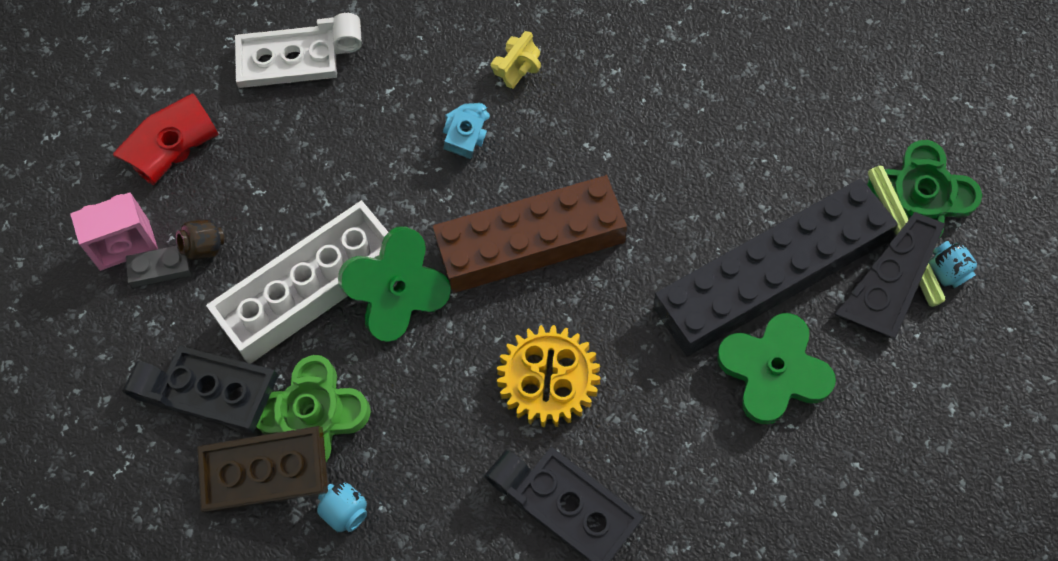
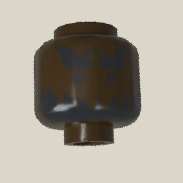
M210 219L187 221L176 233L178 251L190 260L215 257L219 253L220 245L224 244L223 230L220 227L217 228L216 224Z

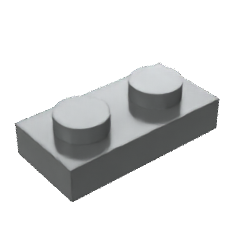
M177 246L126 256L128 283L132 288L192 276L190 259L180 254Z

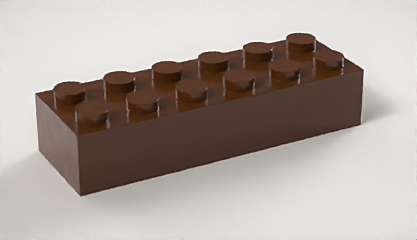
M607 175L432 225L452 294L626 243L627 232L625 219Z

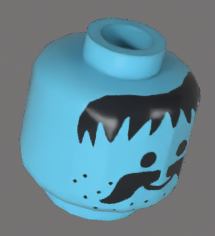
M946 241L934 249L933 253L935 256L929 261V264L943 286L952 285L953 288H956L976 275L974 270L977 268V262L963 243L951 245L949 241Z
M341 482L335 486L329 484L328 492L318 496L320 503L317 513L336 532H344L346 530L352 532L367 516V511L365 510L367 501L347 482Z

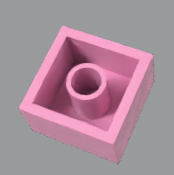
M131 192L124 195H116L110 200L96 205H88L79 211L70 213L79 245L100 271L126 262V256L158 250L150 222Z

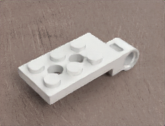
M341 13L334 18L317 19L318 26L235 35L236 83L238 88L337 78L336 54L355 52L362 46L360 18L352 13ZM291 52L300 53L295 59L286 58ZM263 55L272 56L267 62L258 61Z

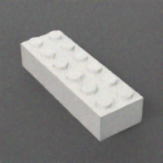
M361 200L206 306L245 361L251 364L346 298L348 295L342 291L338 283V273L345 261L355 256L371 258L378 256L382 241L388 231Z

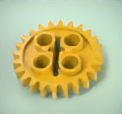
M542 325L539 326L538 334L536 335L530 329H527V338L525 340L521 336L516 335L517 346L512 344L506 345L509 355L501 354L500 361L504 365L497 367V374L503 376L497 379L498 387L504 388L500 391L501 398H510L507 402V408L510 410L518 406L517 418H521L527 413L529 424H532L537 417L541 419L542 427H545L548 419H552L555 427H558L559 418L561 417L566 422L571 423L572 412L581 417L583 412L581 405L588 408L591 407L592 401L588 396L597 397L598 389L594 385L600 384V376L595 375L600 372V364L593 363L596 360L595 352L587 353L589 342L579 345L580 334L577 333L572 338H569L568 328H565L561 334H557L555 325H552L550 333H545ZM553 350V374L550 380L549 400L545 402L543 401L548 352ZM531 355L542 357L540 362L534 364L526 359ZM563 358H570L574 361L568 367L561 366L558 362ZM533 384L538 386L539 390L533 394H528L523 391V388ZM565 387L571 393L566 397H560L555 394V391L558 388Z

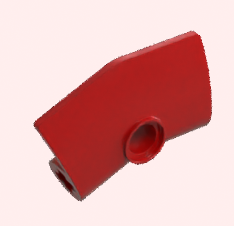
M190 94L147 117L117 148L113 156L132 165L134 170L144 180L155 185L172 166V162H182L189 156L192 146L197 147L219 134L196 96Z

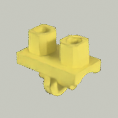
M525 31L520 38L511 36L505 47L508 53L506 57H495L491 62L494 74L503 78L506 86L514 89L522 76H525L527 72L537 73L541 68V63L538 60L540 50L535 46L531 32Z

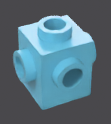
M456 110L454 118L448 116L442 132L447 134L443 149L471 159L475 146H482L487 130L482 129L484 119L480 118V115L472 110Z

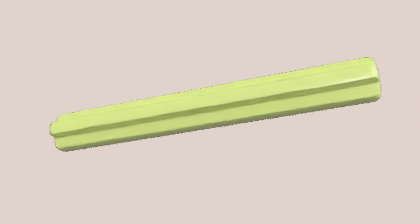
M876 166L868 171V177L880 202L898 223L895 230L897 235L907 223L908 218L884 167ZM928 263L919 285L929 306L933 307L945 302V296Z

